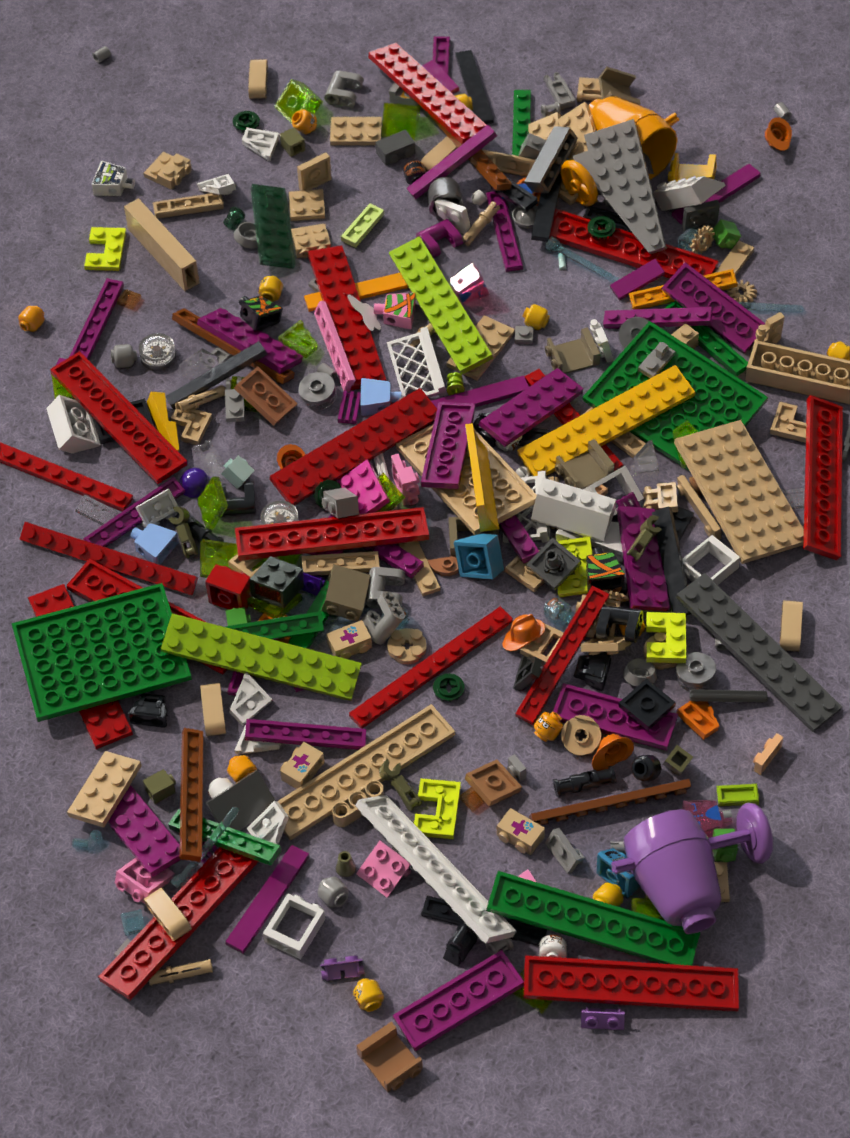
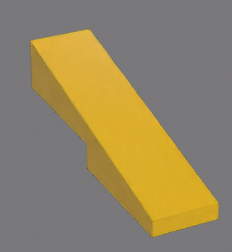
M150 392L146 404L156 428L179 452L176 422L168 420L165 393Z

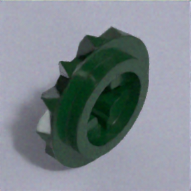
M242 111L234 116L233 126H235L236 130H241L243 133L246 128L256 129V126H259L260 119L252 111Z
M595 217L588 223V233H591V237L596 236L597 239L604 238L606 240L607 237H612L613 233H615V223L608 217Z
M333 480L320 482L315 488L314 498L316 504L324 509L322 506L323 491L342 488L341 485Z
M443 674L436 678L433 683L435 696L439 697L441 701L448 700L451 702L454 699L458 700L464 693V682L455 674ZM447 683H449V685L452 688L450 693H448L447 689H445L447 687Z

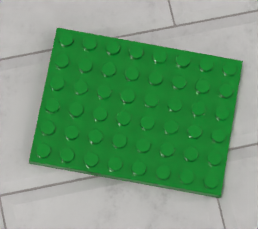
M649 321L582 398L585 403L596 408L650 379L638 371V367L660 342L667 344L669 348L675 351V355L661 372L676 365L694 389L695 396L634 428L630 432L689 471L674 444L676 438L739 420L746 427L768 401V397Z
M163 583L11 623L38 722L192 680L186 658L161 652L162 643L172 615Z

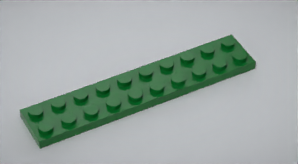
M501 871L497 872L486 911L660 964L692 966L700 932L686 934L682 926H671L661 919Z

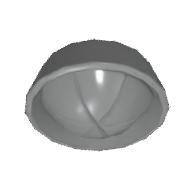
M535 205L528 212H524L516 207L512 212L516 225L523 229H532L538 206Z
M243 222L234 231V238L238 244L245 248H257L263 242V233L257 224Z
M637 658L627 664L623 671V677L631 685L638 686L645 679L649 680L652 684L655 683L657 673L652 662H646V659Z

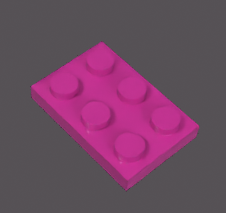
M365 460L337 481L342 488H346L357 495L359 514L375 513L390 502L372 464L368 460Z

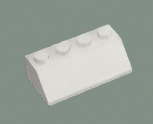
M693 176L688 180L683 178L678 182L676 180L669 183L663 182L657 186V190L653 192V195L660 209L665 211L702 204L722 189L725 184L724 182L704 176L698 178Z
M543 478L537 492L531 520L604 542L616 510V499Z

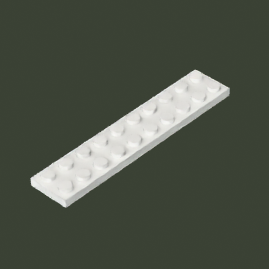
M387 795L364 798L357 801L355 806L361 811V814L399 851V854L412 865L413 869L425 879L426 883L434 888L438 895L451 906L452 910L465 921V924L478 935L480 940L485 943H491L514 936L516 930L503 916L486 911L488 905L486 898Z

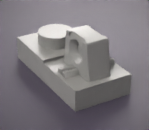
M660 342L641 363L638 371L649 378L658 375L673 358L675 351L664 342Z
M560 828L553 829L545 844L567 874L571 873L578 864L583 862L585 856H583L579 849L572 847Z

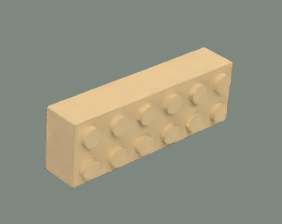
M755 340L747 365L745 381L850 404L849 360Z

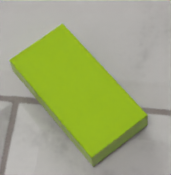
M757 784L716 786L718 806H740L745 803L759 805Z

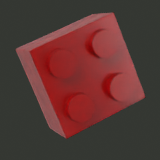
M216 564L205 581L209 603L227 610L245 607L246 611L253 599L250 591L251 577L243 572L239 573L231 570L227 566Z

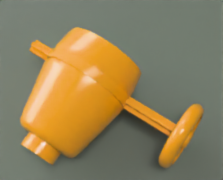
M618 97L596 99L589 104L596 131L631 119L635 120L643 153L647 154L650 158L654 174H648L650 180L667 167L677 147L678 138L676 131L671 127L679 121L676 113L664 119L653 110ZM566 160L561 165L560 171L566 190L571 196L578 193L579 197L576 201L581 205L593 206L598 199V190L593 177L582 164L575 160Z

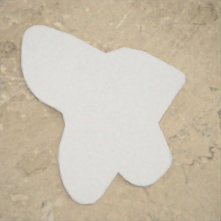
M348 295L351 305L362 314L363 321L368 329L373 331L375 327L380 330L381 326L377 320V314H374V308Z

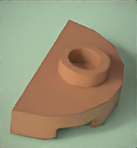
M456 556L427 560L431 569L435 573L440 574V576H452L459 571Z

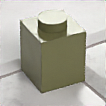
M294 127L280 133V144L290 157L305 151V140Z
M676 745L662 765L679 776L693 756Z
M164 769L143 780L144 789L154 804L176 793L174 787L176 781Z

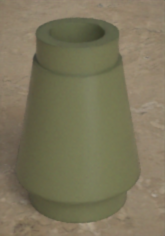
M342 851L338 856L336 872L342 877H349L355 873L356 864L349 852Z

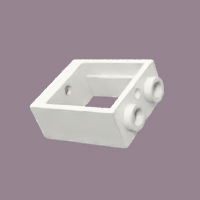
M626 466L583 489L597 493L596 487L616 477L626 496L630 492H634L638 501L644 499Z
M713 535L682 559L686 579L693 582L701 574L692 566L708 553L712 554L725 565V567L711 577L717 585L739 568L740 557Z
M287 894L263 932L264 943L301 960L325 921L324 910L317 904L305 902L300 896ZM290 906L314 917L299 942L275 931Z

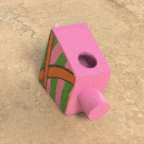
M415 293L386 295L385 304H374V314L383 315L384 324L412 329L416 305Z

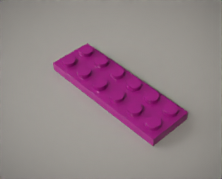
M686 262L662 287L664 293L684 308L712 307L711 325L707 326L744 354L754 344L756 330L760 325H765L762 320Z
M219 308L198 319V326L240 351L260 341L267 355L258 361L279 374L300 364L303 360V356L295 350L288 348L280 341H276L266 333L253 330L241 318L232 315L225 309Z
M557 368L480 420L479 426L506 447L583 394L584 388Z
M439 402L421 478V487L459 489L468 448L465 424L473 423L476 410L475 404Z
M619 506L617 508L630 608L667 612L670 607L657 536L651 539L637 562L634 561L635 558L631 555H626L640 534L641 525L652 516V512L655 509Z
M565 683L562 685L553 710L562 717L561 722L566 723L575 716L585 715L594 719L600 726L601 733L617 734L631 739L632 742L666 751L678 719V714L669 712L650 730H646L619 708L621 698Z
M130 785L107 823L152 878L182 860L179 859L180 844Z
M501 950L392 1016L416 1052L524 987V981Z

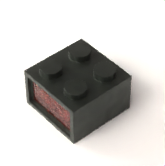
M271 556L250 578L252 597L283 609L304 587L303 568Z

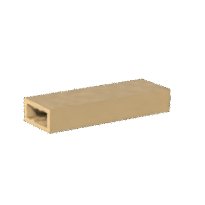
M137 199L124 206L128 230L184 291L198 285L199 276L196 260L141 200Z

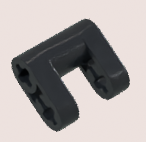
M244 482L245 497L227 499L226 484H216L218 516L256 513L254 482Z
M603 605L596 628L597 639L607 640L612 624L626 625L625 642L636 643L643 622V610Z

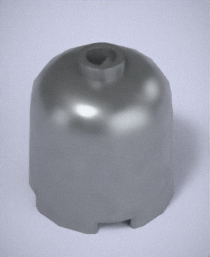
M441 177L430 184L428 190L429 212L437 220L444 221L437 214L435 201L438 198L463 206L461 189L455 180Z

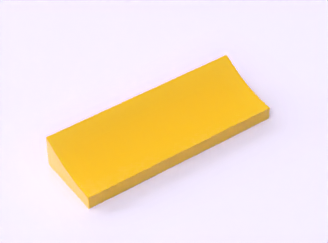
M473 423L465 424L480 532L499 530L487 447L477 437Z

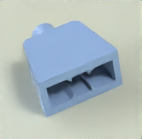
M361 378V416L374 415L390 406L391 403L397 402L402 397L401 391L391 392L389 381Z
M152 523L148 524L143 531L134 528L131 532V538L135 539L136 552L148 561L159 565L179 543L177 532Z

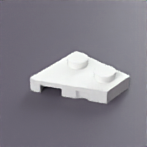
M246 128L242 144L266 160L271 161L279 140V133Z

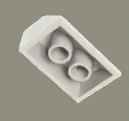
M58 395L46 408L59 450L76 453L101 445L92 416L77 400Z

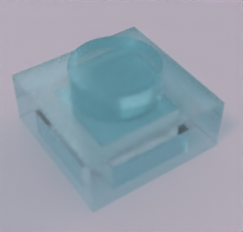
M141 909L121 914L125 936L140 933L145 927Z

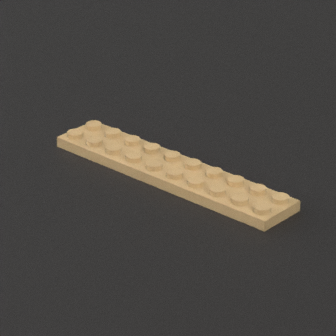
M432 704L277 801L289 816L283 833L289 840L294 839L330 816L333 806L370 781H385L380 777L379 768L386 759L389 761L388 768L391 771L398 763H400L402 770L454 737V729Z

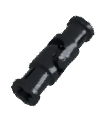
M175 512L172 517L179 518L180 515L178 512ZM189 517L186 523L189 524L193 538L197 539L201 544L209 546L212 552H217L223 546L224 539L214 535L211 529L205 528L195 518Z
M608 766V769L600 771L591 770L570 775L566 779H553V786L556 796L559 797L563 793H576L581 790L598 788L600 785L610 782L615 784L616 776L614 768Z

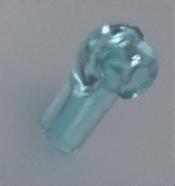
M93 830L87 839L74 837L72 847L91 850L101 843V831Z

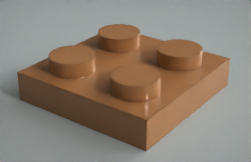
M494 760L466 773L465 780L489 807L519 793L522 788L498 760Z

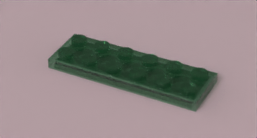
M252 184L250 189L260 265L294 269L296 263L286 190L280 187Z

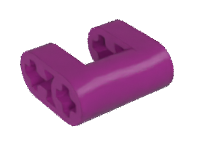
M448 219L416 234V238L420 236L433 258L441 254L440 247L436 241L444 237L454 248L463 244L461 234Z

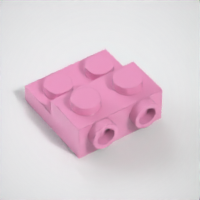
M399 454L391 455L393 479L403 506L417 504L419 501L418 495H420L418 486L420 481L417 472L414 473L411 466L406 467L405 461H401Z
M134 858L116 872L115 884L118 890L122 892L127 891L131 894L135 902L141 901L144 903V898L172 881L175 873L167 868L151 878L139 861Z

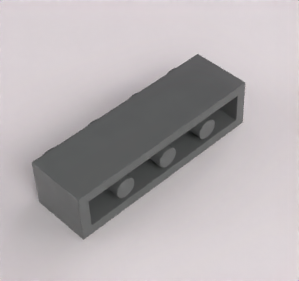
M553 127L524 181L532 192L549 193L561 171V165L567 160L578 139L570 127Z

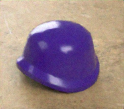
M200 468L188 469L183 473L179 481L180 485L185 489L183 495L189 498L205 495L212 487L210 477Z

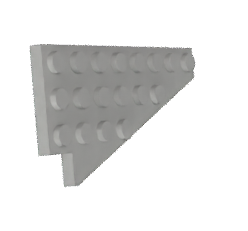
M631 119L585 134L584 137L588 151L573 155V159L589 171L596 183L597 189L649 254L666 250L635 120Z

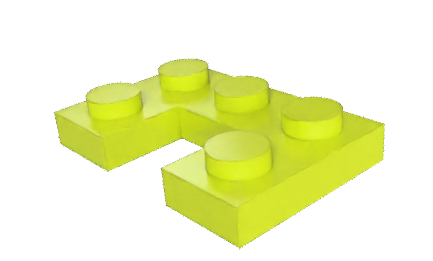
M91 227L89 243L105 244L104 254L86 253L85 270L120 271L126 228Z
M583 537L557 541L581 561V565L575 570V574L570 575L557 588L558 596L566 597L588 594L586 559L588 555H592L591 538Z
M646 612V632L666 633V643H646V662L686 663V613Z
M420 778L418 792L420 800L437 802L436 816L415 814L414 824L426 837L454 839L461 782Z

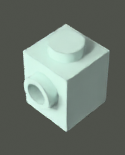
M238 455L234 460L230 458L224 464L226 469L221 474L238 489L255 470L245 459Z

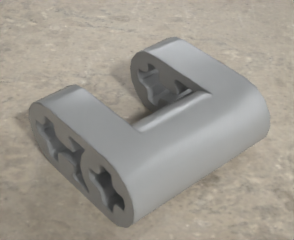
M335 71L326 91L325 101L330 104L353 107L357 96L351 91L344 90V87L360 90L364 82L363 77L356 73Z
M371 568L369 571L370 580L366 594V605L370 608L381 609L378 604V598L384 592L385 585L402 586L405 583V572L395 568ZM390 592L397 598L401 606L403 602L402 595Z
M384 591L378 598V604L384 616L381 618L378 613L370 610L362 618L371 639L380 645L385 643L405 618V613L397 598L388 591Z

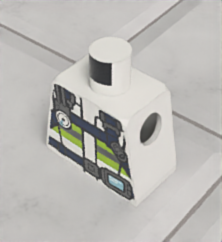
M104 161L100 162L92 182L93 194L96 196H121L124 188L134 189L135 179L128 178L125 167Z

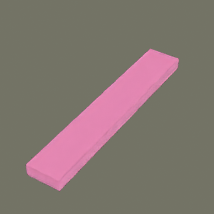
M319 301L314 315L342 389L350 392L351 385L355 382V377L326 301Z

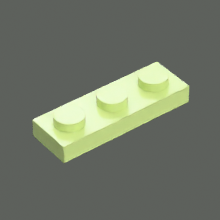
M369 203L342 234L341 241L356 248L384 216V210Z

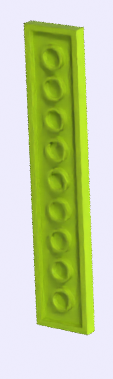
M420 236L388 252L410 291L415 293L416 301L460 374L463 375L494 359Z
M173 613L161 647V652L244 674L248 673L252 676L352 701L362 665L360 662Z

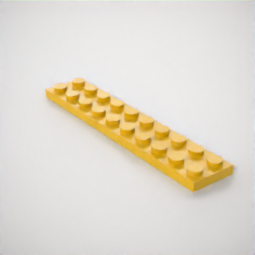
M674 365L519 448L517 454L532 476H538L539 471H545L547 476L556 471V456H560L564 462H567L588 452V442L593 439L600 446H603L694 397L695 391L678 367Z

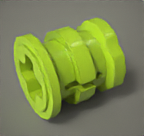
M458 372L449 373L447 375L448 395L465 392L462 375Z

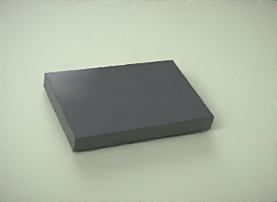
M255 770L207 801L206 805L217 823L240 830L256 820L275 799L258 770Z

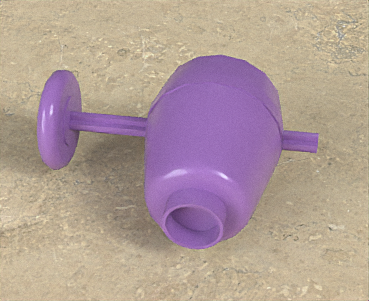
M745 803L739 808L736 819L737 831L708 838L689 810L667 811L639 823L624 837V848L627 858L611 862L612 872L618 874L631 870L636 881L668 924L671 926H682L686 934L698 933L711 927L716 922L714 912L720 906L722 899L712 850L740 843L749 859L755 863L763 864L769 860L773 851L772 830L763 810L753 803Z

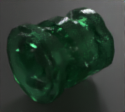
M231 207L230 213H228L227 218L223 221L224 225L229 229L236 230L242 220L245 219V213L237 207Z

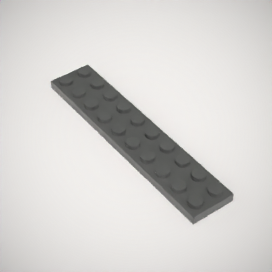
M706 573L677 593L676 599L812 732L842 709V706Z

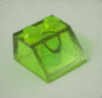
M291 79L274 107L292 124V116L296 111L305 109L315 114L323 100L305 83Z
M384 103L381 137H388L406 130L411 138L415 140L420 106Z

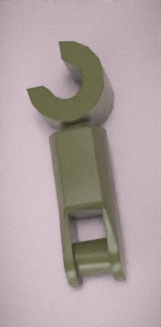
M173 507L174 511L178 512L180 516L179 518L171 517L168 519L171 523L178 524L176 530L184 556L188 559L190 555L199 554L189 524L186 523L190 517L189 511L183 507ZM187 543H190V548H187Z
M650 516L641 525L640 534L626 554L635 558L634 561H638L651 539L662 530L660 527L655 528L652 526L658 520V516Z
M386 759L379 768L380 777L384 780H392L391 784L401 797L404 805L409 811H412L413 807L422 804L421 800L412 790L404 776H399L401 771L400 763L396 764L391 771L388 768L389 761ZM408 794H409L410 797L412 798L411 800H409V799L407 798V795H408Z

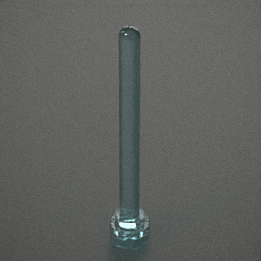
M552 236L547 241L545 246L547 250L551 252L558 251L612 283L619 280L615 275L561 246V243Z
M738 302L747 310L800 313L804 311V307L801 305Z
M233 807L204 843L200 862L239 813L238 807ZM190 861L184 871L177 876L174 875L170 882L180 890L200 862Z

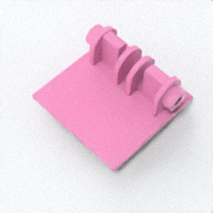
M379 840L356 874L385 897H388L403 875L407 877L410 874L411 870L409 867L411 864Z

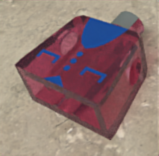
M475 264L470 265L451 279L452 290L463 305L489 295L482 275Z
M715 800L683 801L682 810H689L694 815L708 838L713 836L714 829L723 828L722 823L732 822L731 810L719 811Z

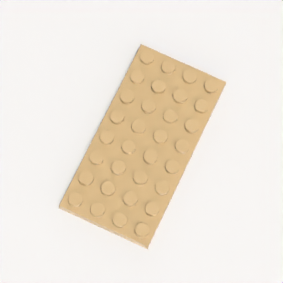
M741 420L675 439L674 444L732 548L740 557L741 564L803 545L804 529Z
M434 424L396 444V449L421 477ZM475 430L479 440L487 447L499 524L533 506L537 495ZM467 448L459 489H432L474 535H478L482 532H480L469 450Z

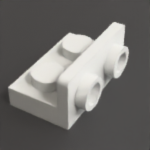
M166 489L136 506V509L143 521L141 523L142 526L147 527L151 523L159 525V521L163 518H171L176 512L173 507L179 506L170 489Z

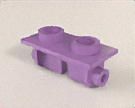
M358 955L345 957V961L337 962V958L325 959L324 964H320V967H325V971H321L322 980L341 979L340 971L345 970V978L360 977L361 974H364V968L359 966V962H363V960L358 959Z
M586 1007V1009H581V1028L624 1030L625 1013L620 1011V1008L605 1009V1012H601L599 1008Z

